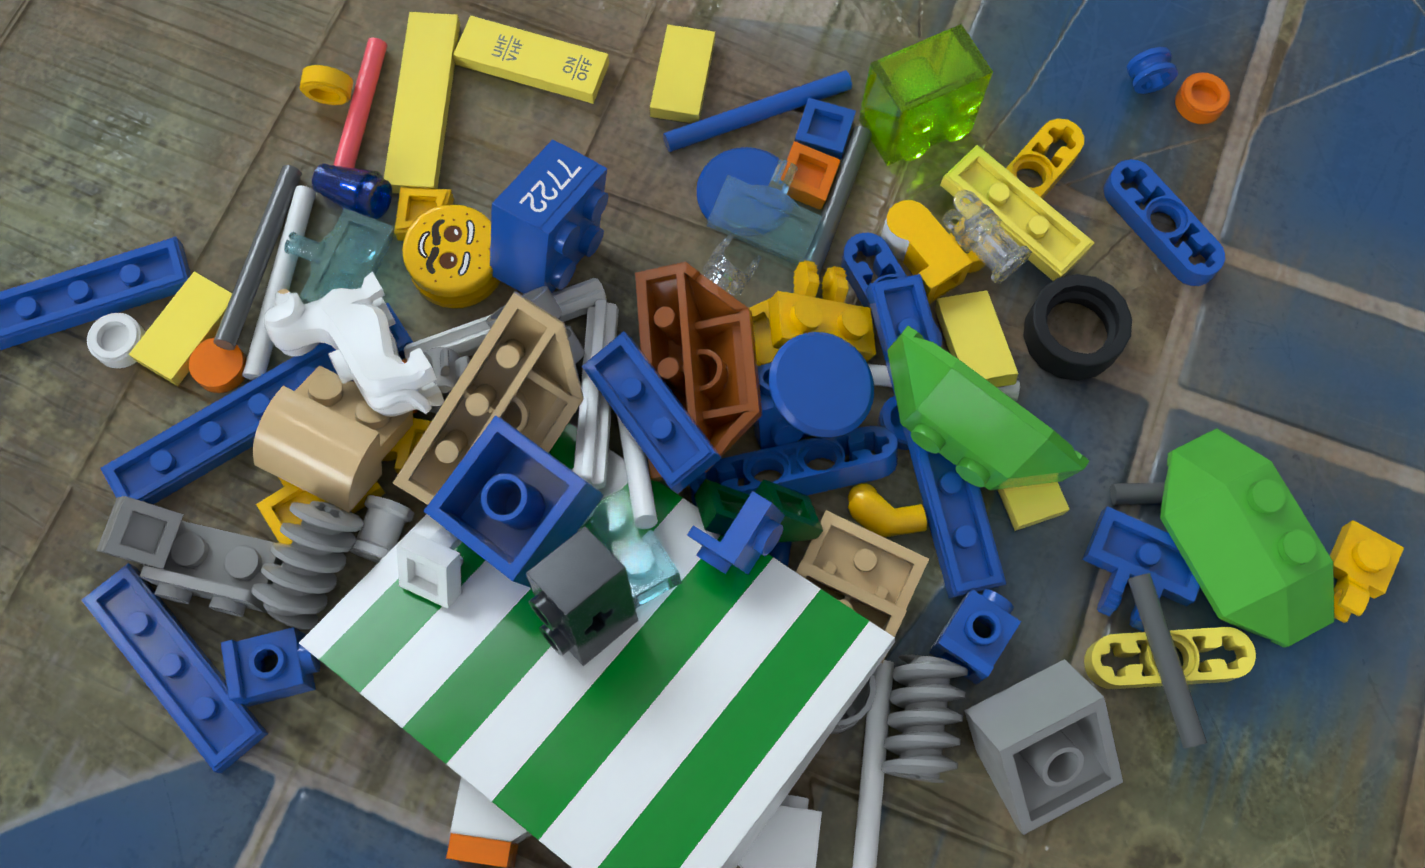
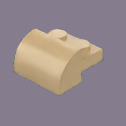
M318 366L295 391L282 386L270 401L256 430L253 443L254 465L350 513L382 476L381 461L413 425V411L395 417H386L374 411L367 404L355 382L350 381L343 384L338 374Z
M826 510L820 521L823 532L817 539L811 540L796 573L895 637L929 558Z

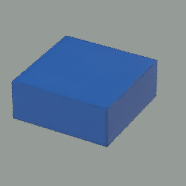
M808 98L794 141L840 159L841 162L856 110Z

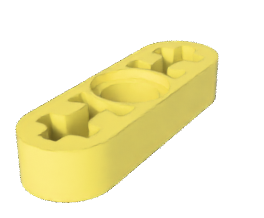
M1217 627L1170 630L1174 645L1179 649L1183 657L1182 669L1187 684L1228 682L1246 675L1255 664L1256 652L1252 641L1245 633L1236 628ZM1145 632L1110 634L1094 642L1086 651L1084 657L1086 673L1096 685L1102 688L1126 689L1163 686ZM1222 643L1225 650H1234L1236 654V660L1228 663V665L1223 659H1209L1200 662L1199 656L1200 652H1209L1222 646ZM1110 648L1113 649L1115 657L1119 658L1133 657L1140 653V664L1125 666L1117 670V676H1114L1112 667L1102 666L1101 657L1110 653Z

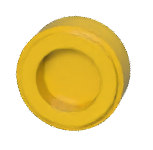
M310 65L302 70L299 88L306 97L316 102L328 105H342L351 99L353 79L345 72L336 68Z

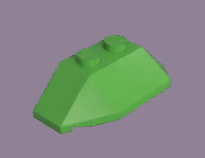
M910 326L904 329L887 350L901 425L911 432V438L921 448L931 453H940L956 465V472L968 483L977 487H985L990 491L1061 482L1084 470L1089 463L1085 456L1074 450L1073 446L1052 428L958 358L934 342L922 338L923 336Z
M1218 428L1169 452L1167 459L1168 472L1164 484L1160 519L1217 617L1252 634L1270 639L1272 643L1283 648L1291 646L1333 623V561L1272 461Z

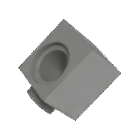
M127 496L117 497L96 551L149 567L163 569L184 514Z

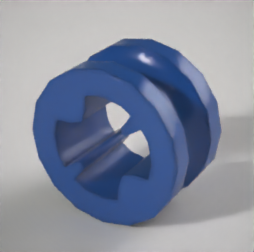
M1151 48L1139 53L1129 61L1126 68L1128 75L1134 78L1132 84L1135 92L1140 94L1152 93L1166 87L1176 79L1178 70L1175 64L1170 63L1172 55L1168 48Z

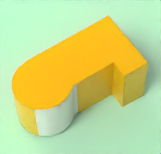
M903 200L895 203L889 209L881 238L888 244L894 256L903 260V263L913 275L921 274L929 304L964 282L972 260L924 205L913 200Z

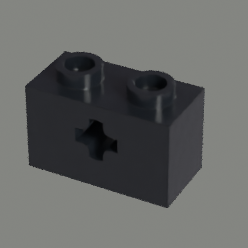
M583 527L526 573L534 593V597L529 600V604L538 618L544 623L539 627L543 637L559 655L563 656L566 652L570 651L583 666L638 621L626 567L586 527Z

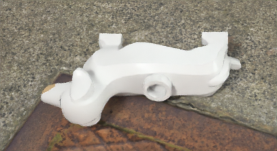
M373 272L364 278L361 288L352 290L344 288L332 289L319 300L303 304L298 293H291L287 289H281L275 294V306L265 312L264 326L271 341L284 354L302 356L312 351L319 343L332 345L336 351L328 355L341 382L345 384L354 380L367 404L374 411L386 417L399 416L416 409L427 414L432 409L431 406L443 405L442 393L437 384L435 385L433 382L437 380L435 373L421 348L410 352V359L406 363L402 362L401 357H399L397 343L389 328L396 323L382 298L385 296L383 288Z

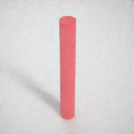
M373 37L368 39L335 157L333 170L343 176L353 175L384 61L387 44L379 38Z

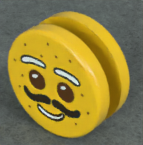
M463 205L436 207L417 218L407 231L402 249L404 264L416 289L428 301L446 308L469 307L490 296L500 283V280L492 277L493 269L490 266L491 221L481 212Z

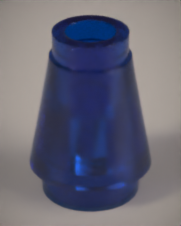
M323 163L316 168L312 176V188L315 192L360 220L381 218L391 204L392 186L378 171Z

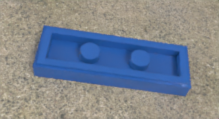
M624 331L582 365V368L667 485L677 494L722 458L639 347Z

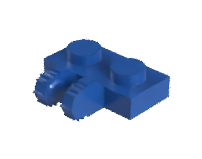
M1108 506L1101 511L1082 559L1112 573L1097 605L1098 612L1110 617L1121 603L1122 594L1128 579L1146 573L1151 574L1159 599L1162 595L1186 607L1195 602L1200 585L1169 533ZM1135 604L1131 612L1129 625L1144 632Z

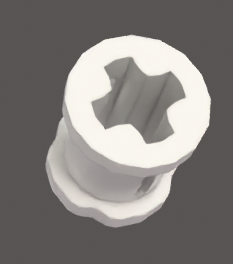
M368 495L364 503L368 508L363 520L364 526L359 530L355 545L350 552L379 563L397 544L405 522H411L415 513L398 502Z

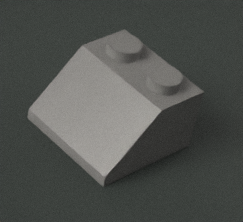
M1065 659L964 710L976 752L1015 825L1023 835L1123 783L1105 698Z

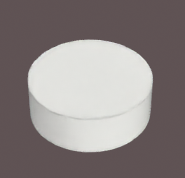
M111 313L99 318L91 326L87 335V346L92 355L104 365L111 368H125L136 363L129 353L146 332L131 316L124 313Z

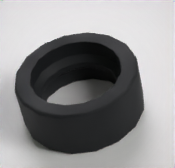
M1073 274L1057 278L1041 290L1025 318L1023 337L1029 354L1042 369L1058 378L1079 381L1097 377L1117 360L1131 338L1132 316L1126 300L1112 285L1094 276ZM1068 302L1081 304L1094 311L1103 321L1107 332V339L1104 345L1096 352L1089 354L1073 352L1060 345L1051 335L1047 325V316L1051 309L1058 304Z

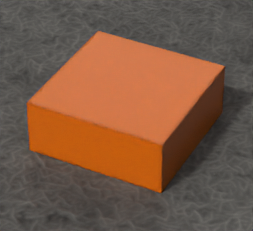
M794 141L774 192L821 210L829 193L840 159Z
M451 833L446 859L514 868L519 844Z

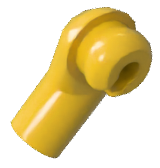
M867 483L858 484L849 491V512L853 519L865 529L884 538L927 530L926 514L922 504L893 508L877 493L872 485Z

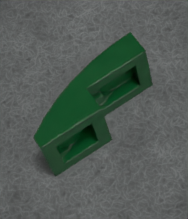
M705 479L694 494L704 529L725 536L750 495ZM763 479L755 493L772 502L785 515L780 523L783 525V532L778 542L817 539L823 532V528L809 496Z

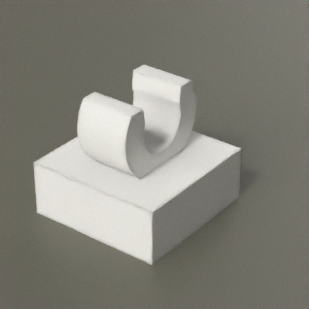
M445 528L437 530L431 539L410 531L396 544L399 586L448 609L461 595V565L463 557L455 549L462 541Z

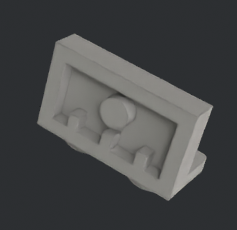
M181 521L164 568L158 569L144 565L140 577L157 586L154 595L183 604H189L192 595L211 600L209 608L229 615L243 617L246 608L266 613L263 607L264 602L257 599L251 593L252 587L256 583L272 585L273 581L261 573V568L265 563L282 565L283 561L270 552L271 546L275 542Z

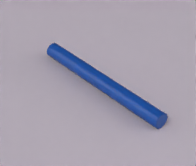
M845 70L663 133V139L669 152L805 106L808 98L822 100L851 90L852 80L849 73Z

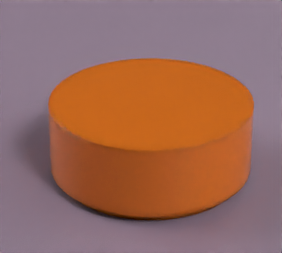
M1195 73L1187 77L1179 88L1175 97V105L1178 112L1186 120L1196 124H1209L1216 121L1228 106L1230 92L1225 82L1219 77L1210 73Z
M214 338L207 339L201 342L190 355L189 371L191 376L209 392L225 393L237 388L245 379L242 374L247 359L246 355L237 344L234 350H226L216 346L213 342Z

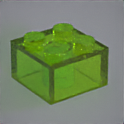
M962 24L872 62L869 68L858 120L863 127L868 128L872 132L871 141L886 166L902 159L912 161L923 155L929 147L944 140L949 142L957 141L973 129L993 71Z

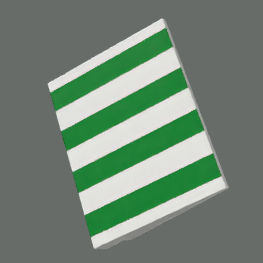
M568 423L549 454L574 472L577 428ZM609 449L606 485L598 489L604 496L578 531L586 527L626 567L638 621L585 666L570 651L566 652L563 656L559 655L543 637L539 627L544 623L538 618L529 604V600L534 597L532 588L511 581L463 542L455 549L463 557L461 565V595L448 609L399 586L397 549L395 545L299 642L306 650L570 867L736 868L895 643V637L769 554L766 556L760 555L749 575L733 565L724 574L697 557L696 554L702 546L687 536L693 525L721 542L724 536L706 531L698 507L658 481L651 480L658 522L649 529L637 528L634 524L624 459ZM426 514L410 531L431 539L437 530L444 527Z

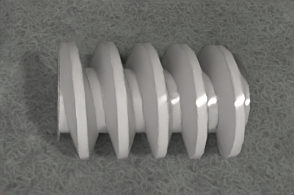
M312 501L310 504L294 502L291 503L289 510L302 520L301 524L282 523L280 527V532L292 540L291 545L273 543L270 552L282 560L283 563L282 565L273 563L263 564L261 573L273 581V584L256 583L253 585L251 593L257 599L264 602L263 607L274 619L294 628L312 629L318 623L316 613L325 609L328 597L325 593L335 588L337 577L334 573L342 570L346 564V556L343 552L350 551L355 545L356 537L352 532L362 529L364 522L358 515L352 512L349 513L331 503Z
M901 655L898 658L908 664L895 667L892 677L895 681L906 687L892 690L889 700L896 706L904 709V711L889 714L887 724L902 734L887 737L884 741V747L900 756V758L884 761L881 770L885 774L901 778L944 783L945 781L940 779V773L958 769V763L942 755V749L958 746L961 742V739L944 731L945 725L963 722V715L947 708V702L963 699L966 693L950 685V678L965 676L968 673V669L938 657Z

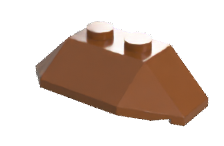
M687 262L635 273L640 349L722 457L762 416L752 312L748 307L706 278ZM648 458L650 479L652 481L664 480Z

